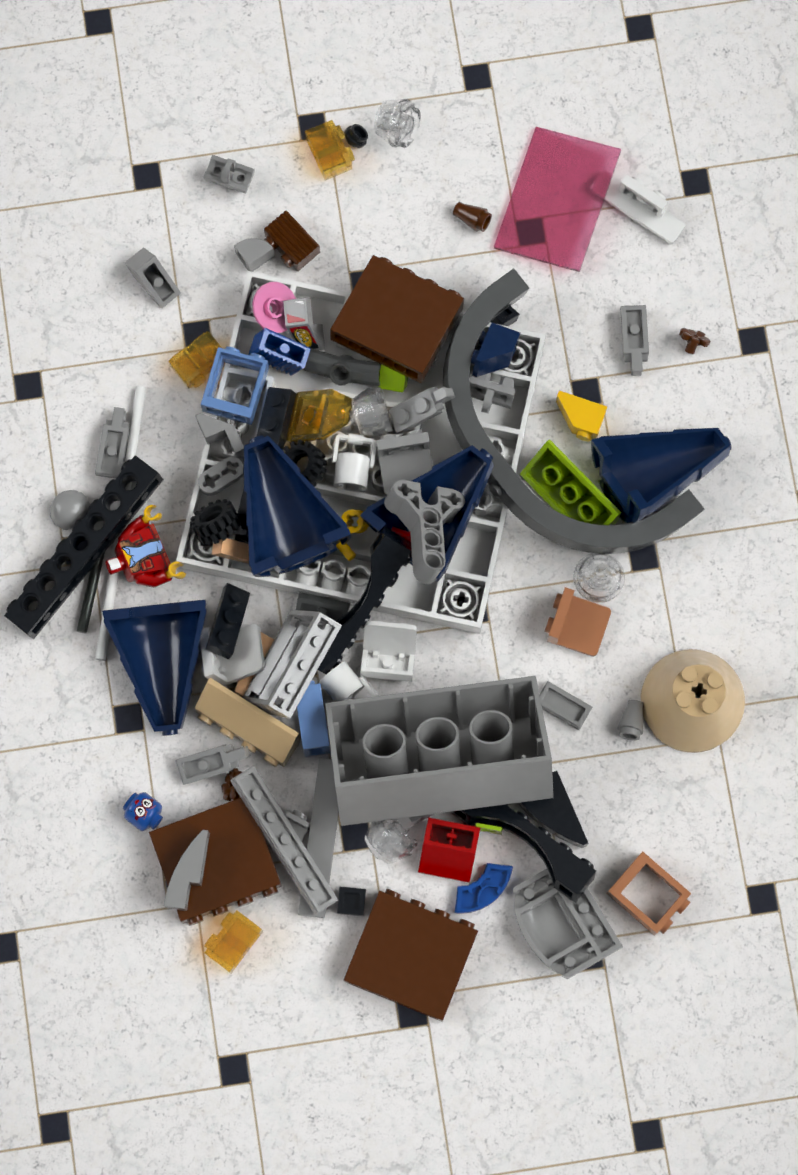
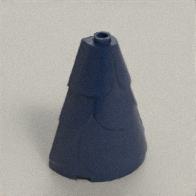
M719 428L674 429L673 432L601 436L591 440L594 468L599 467V475L602 478L598 480L603 494L621 512L620 519L626 523H636L655 512L671 498L680 494L690 484L701 480L726 459L731 450L729 438L724 436Z
M261 435L254 437L249 441V444L244 446V491L247 493L249 566L253 576L269 577L271 575L270 571L276 570L280 575L302 568L337 551L336 545L341 542L342 545H345L350 540L351 533L347 528V524L322 498L321 493L300 473V468L269 436L264 437Z
M472 445L432 467L431 471L412 480V482L420 483L421 497L427 504L437 486L457 490L465 499V504L454 521L443 525L446 562L434 580L435 582H438L446 573L460 538L465 533L474 508L478 507L493 470L494 464L492 460L494 458L483 448L479 451ZM386 497L367 507L360 515L375 533L377 531L380 533L384 526L390 530L393 526L409 532V529L399 517L385 507L384 501Z
M206 599L103 610L104 624L116 646L120 660L135 687L134 693L154 732L162 731L163 736L178 734V729L183 728L194 686L192 679L200 651L199 644L207 613Z

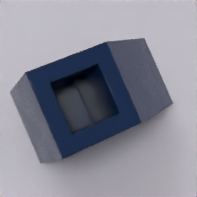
M491 322L488 332L483 331L478 343L481 346L480 351L475 349L471 359V364L474 365L472 376L479 377L509 367L521 332Z

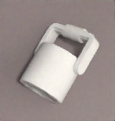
M348 433V435L338 434L335 437L332 453V463H336L334 487L346 491L367 490L369 468L373 469L376 441L374 439L364 438V435ZM339 441L355 445H370V457L351 452L338 454Z
M345 661L332 669L319 682L333 699L332 702L350 700L364 686L373 697L379 696L363 676L358 678Z

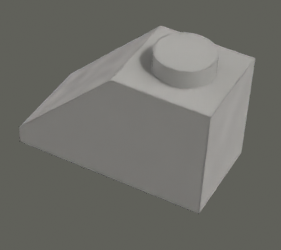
M144 247L124 263L137 282L160 308L165 307L181 294L157 257Z

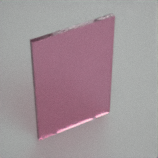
M536 127L494 244V249L580 272L621 149Z

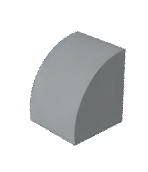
M245 239L234 245L236 255L246 269L251 272L275 257L273 247L261 239Z

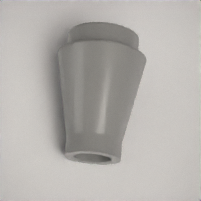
M638 700L628 701L627 708L618 726L620 737L627 740H639L640 735L643 734V702Z

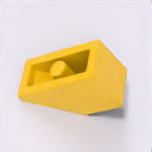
M559 391L556 403L571 433L576 434L578 439L586 442L597 438L607 406Z

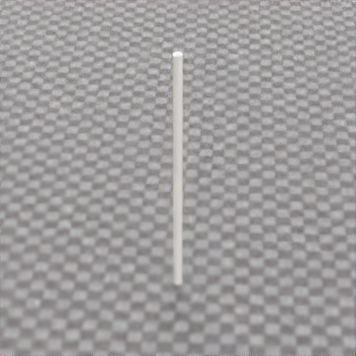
M136 386L125 462L132 459L137 453L146 388L143 386ZM132 482L128 483L126 490H131ZM118 537L113 542L111 558L117 557L115 547L118 543ZM108 572L103 610L114 609L119 572L112 575ZM103 613L96 660L106 661L110 636L104 624Z

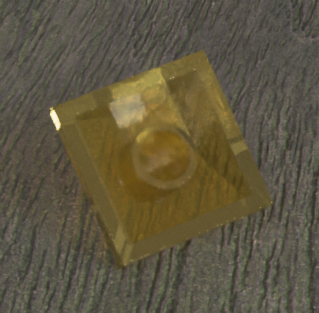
M333 389L297 392L286 441L325 440L348 424L353 399Z

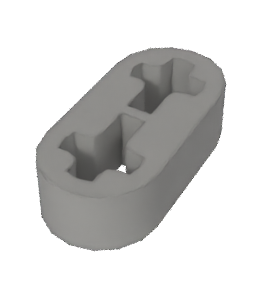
M228 457L204 471L198 479L200 490L205 495L213 496L239 481L244 474L242 461L236 457ZM229 464L233 467L239 466L236 468L237 474L233 475L229 472L224 476L222 475L228 471L227 466ZM220 477L214 482V488L211 489L210 486L204 487L206 485V478L214 480Z

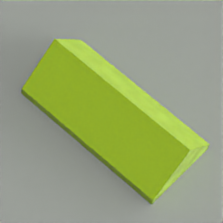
M550 439L520 473L525 481L555 511L569 518L596 525H615L619 521L621 512Z

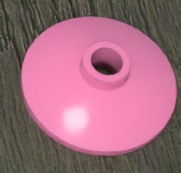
M269 282L262 285L256 291L252 303L253 314L263 329L267 328L276 333L287 331L283 301L296 298L286 285L279 282Z

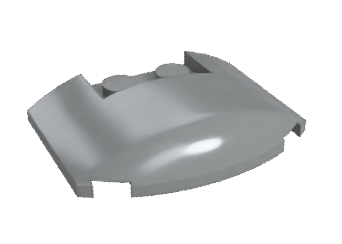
M548 869L543 870L513 888L515 916L526 942L548 968L561 974L562 977L569 979L623 948L588 888L577 902L574 903L554 888Z

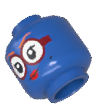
M146 792L134 793L123 806V810H125L124 818L140 831H145L150 827L154 830L163 819L160 815L162 805Z

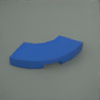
M487 863L484 873L477 881L467 886H458L455 913L476 912L492 904L507 887L513 866Z

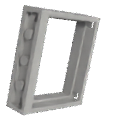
M291 610L264 657L265 669L255 674L242 698L270 715L291 719L342 625L321 612ZM293 616L300 619L296 622L295 626L290 624ZM251 692L256 694L255 698L249 697ZM277 697L282 699L281 704L274 703Z

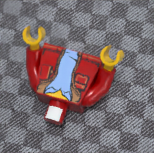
M156 505L147 506L144 510V515H140L132 521L118 537V543L115 547L117 557L106 560V567L110 575L123 571L128 582H136L139 585L153 588L171 581L172 577L183 579L186 576L184 572L176 574V569L184 564L177 561L170 563L154 524L149 525L150 520L158 521L162 517L161 513L156 514L153 518L151 517L150 512Z

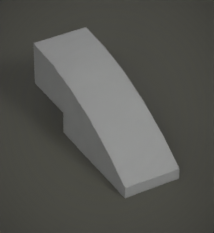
M202 830L179 860L167 888L164 901L165 908L187 911L191 885L202 886L210 836L208 830Z

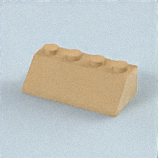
M209 678L195 707L196 712L199 714L197 718L209 726L214 723L221 727L219 732L231 740L234 736L243 741L241 746H248L250 752L255 753L257 750L264 754L265 757L263 759L272 766L277 767L280 764L285 767L301 742L299 733L212 678Z

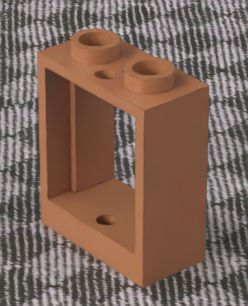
M643 851L606 893L654 936L659 931L664 934L673 924V921L670 920L676 911L681 914L691 903L687 899L691 893ZM645 865L680 895L656 924L621 894Z

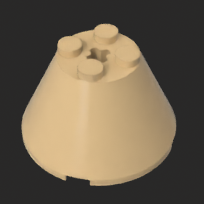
M681 650L665 656L649 671L641 690V702L644 704L643 717L654 733V736L665 745L683 752H704L721 745L737 730L744 714L745 696L738 675L722 658L703 650Z

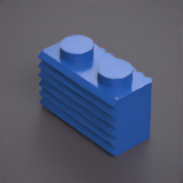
M264 328L255 334L248 355L250 356V353L262 355L265 357V360H268L269 366L271 365L272 368L276 367L277 370L280 369L281 372L285 371L286 374L289 373L292 376L305 368L311 349L297 341Z

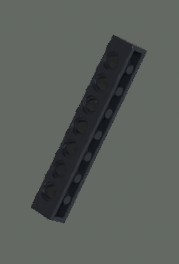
M136 455L132 459L127 460L123 464L121 473L117 478L112 479L106 485L104 494L91 503L86 516L74 524L73 532L67 539H63L57 545L55 554L42 563L37 576L25 584L23 593L19 598L14 599L8 605L4 616L32 639H35L92 569L94 564L164 480L161 475ZM137 481L134 489L126 490L128 483ZM120 501V506L116 510H110L113 502ZM98 521H104V525L100 530H94V525ZM88 541L87 547L84 550L78 551L79 543ZM66 561H71L70 568L61 571L62 564ZM49 581H55L54 587L49 591H45L46 584ZM33 601H38V607L33 611H29V605Z

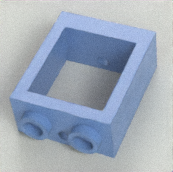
M227 346L225 349L218 347L201 401L202 412L252 425L269 370L268 360H265V357L256 353H250V356L242 354L240 350ZM224 362L259 372L249 407L214 398Z
M311 681L297 706L305 757L331 753L321 684H315V681Z

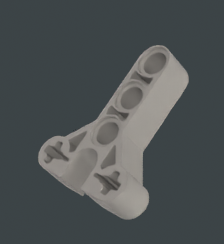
M398 480L386 496L384 504L391 513L399 517L411 533L412 563L415 578L423 584H431L439 575L446 562L443 525L454 521L464 506L465 499L457 490L437 486L427 504L421 497L420 483Z

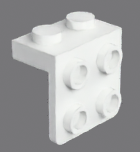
M368 621L364 626L360 677L412 682L417 627L406 623Z
M251 624L240 628L234 653L230 659L206 650L211 629L208 627L203 629L199 649L202 653L203 664L201 668L205 678H212L221 685L226 686L260 673L265 669L261 633L258 625Z

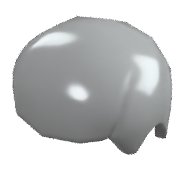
M77 490L63 491L54 498L50 506V517L53 523L61 529H71L79 519H83L89 512L90 503L87 497Z

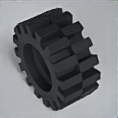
M298 440V444L294 441L290 442L291 448L288 446L283 448L286 451L285 454L295 464L301 458L308 457V466L301 474L314 487L317 486L315 481L317 479L322 481L323 477L320 474H326L327 471L323 467L327 465V461L324 459L326 457L325 454L309 441Z
M219 499L214 504L210 502L208 503L209 506L201 507V511H196L194 513L195 516L191 517L190 526L201 544L211 545L212 542L217 544L220 539L226 540L227 535L232 536L234 534L233 530H238V525H241V519L230 500L223 499L221 502Z

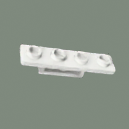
M602 171L591 186L590 191L669 244H673L685 228L686 224L666 211L668 201H666L664 195L655 190L651 191L637 177H630L626 174L623 180L620 181L607 171Z

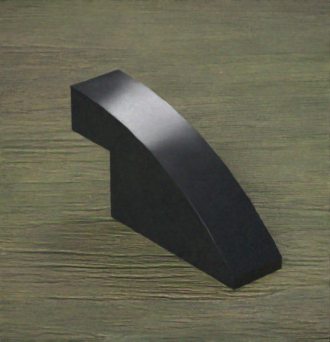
M558 771L552 772L553 798L520 802L518 804L541 827L572 845L584 848L589 844Z

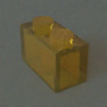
M238 910L234 914L231 912L227 914L220 924L223 929L218 935L212 934L204 945L207 948L204 953L231 974L263 933L259 926Z

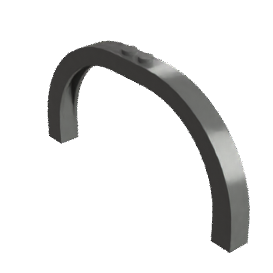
M513 268L485 289L471 304L457 325L446 352L443 368V387L452 388L455 398L445 402V408L453 433L462 450L473 445L479 451L483 448L492 455L494 467L487 482L490 492L496 498H500L507 508L527 527L554 543L588 553L616 554L643 549L668 538L705 510L689 489L662 510L636 523L596 525L581 522L555 511L535 496L484 432L474 410L470 393L471 359L475 345L484 328L500 313L524 297L529 290L528 285Z

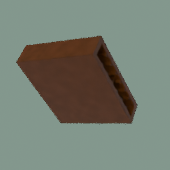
M372 255L330 329V340L422 384L463 310L464 298L455 290H446L438 286L431 279H423L408 268L402 269L394 265L385 257L379 258Z
M241 798L149 832L168 886L179 860L191 842L202 830H208L210 833L202 886L191 885L187 911L177 910L180 921L183 924L195 925L204 921L203 916L213 913L215 917L228 912L227 907L234 904H238V907L248 905L254 902L253 897L261 894L263 898L278 893L277 888L282 887L263 833Z
M386 889L384 893L379 890L343 981L443 1022L478 930L474 929L475 924L464 919L456 922L449 919L450 914L439 909L431 912L424 909L426 904L411 899L409 903L400 899L401 894Z

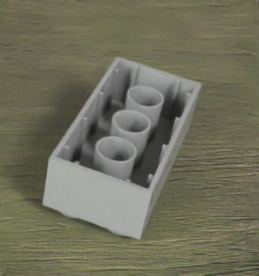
M536 676L325 703L341 826L553 798L552 757Z

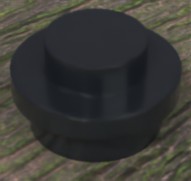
M354 124L345 129V139L350 146L362 148L366 145L368 133L361 125Z

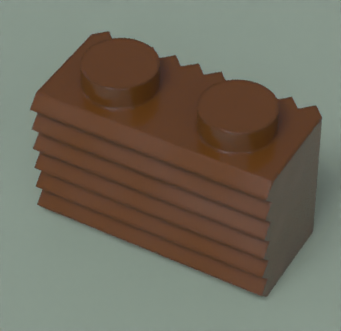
M287 210L264 228L266 237L264 241L282 254L281 260L288 268L294 267L296 271H299L320 253V245Z

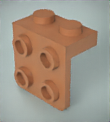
M565 587L563 594L557 593L553 608L557 609L555 618L549 617L544 631L549 633L547 642L594 657L599 651L611 610L608 607L573 596L575 590Z

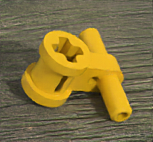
M351 509L343 513L341 518L347 524L351 534H360L369 528L360 516L364 511ZM353 517L359 518L356 521L358 526H352V524L354 523V520L352 519ZM340 542L336 545L348 561L356 557V553L347 543L342 545Z

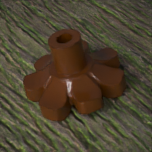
M686 328L680 330L679 335L688 342L685 351L689 354H694L697 346L708 347L711 342L709 338L705 337L706 334L701 331L696 333L694 330Z
M233 768V770L229 771L224 780L226 783L221 785L224 800L231 801L240 798L230 781L242 773L238 771V768Z

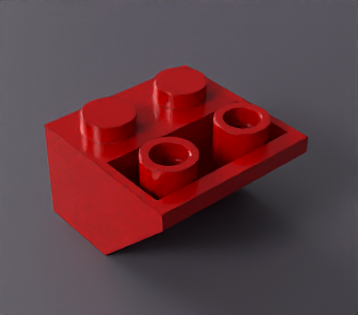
M428 817L418 873L470 883L480 827Z

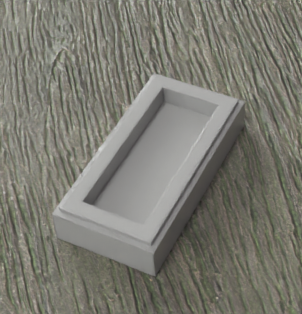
M547 681L540 693L542 709L577 730H580L593 708Z

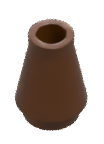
M458 202L453 210L454 216L458 217L476 232L479 230L484 232L492 218V214L486 208Z

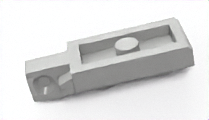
M646 305L621 306L620 317L624 361L630 362L631 376H641V372H643L642 362H647L649 355Z
M437 387L428 388L389 409L396 433H405L443 413V404L455 398L453 389L445 387L438 390Z
M114 407L112 420H106V424L103 425L95 470L96 476L116 479L121 473L130 432V424L125 422V408Z
M230 744L179 758L176 760L182 783L185 785L229 772L233 768L239 767L238 760L251 755L248 746L234 750L233 745Z

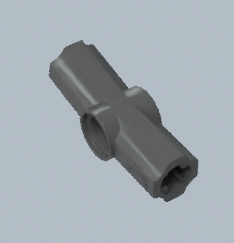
M310 348L304 371L330 378L333 383L340 386L348 383L380 386L381 364L373 361L355 360L350 355L336 356ZM339 367L345 368L348 373L342 372Z

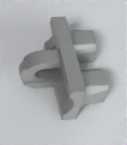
M212 155L203 177L204 180L246 194L255 170L236 163L235 160ZM230 171L234 172L232 180L230 179Z
M490 373L479 377L471 376L469 381L471 397L483 401L481 412L489 413L492 404L511 409L516 390L514 389V379L504 376L501 377L499 384L490 382Z

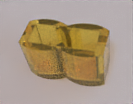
M330 120L305 131L306 141L324 180L352 169V161L355 158L351 148H345L342 142L345 137L340 125L335 126L333 120Z
M207 331L196 338L189 346L175 354L168 363L188 389L192 386L197 388L206 381L207 378L205 376L211 372L217 349L222 347L211 333Z

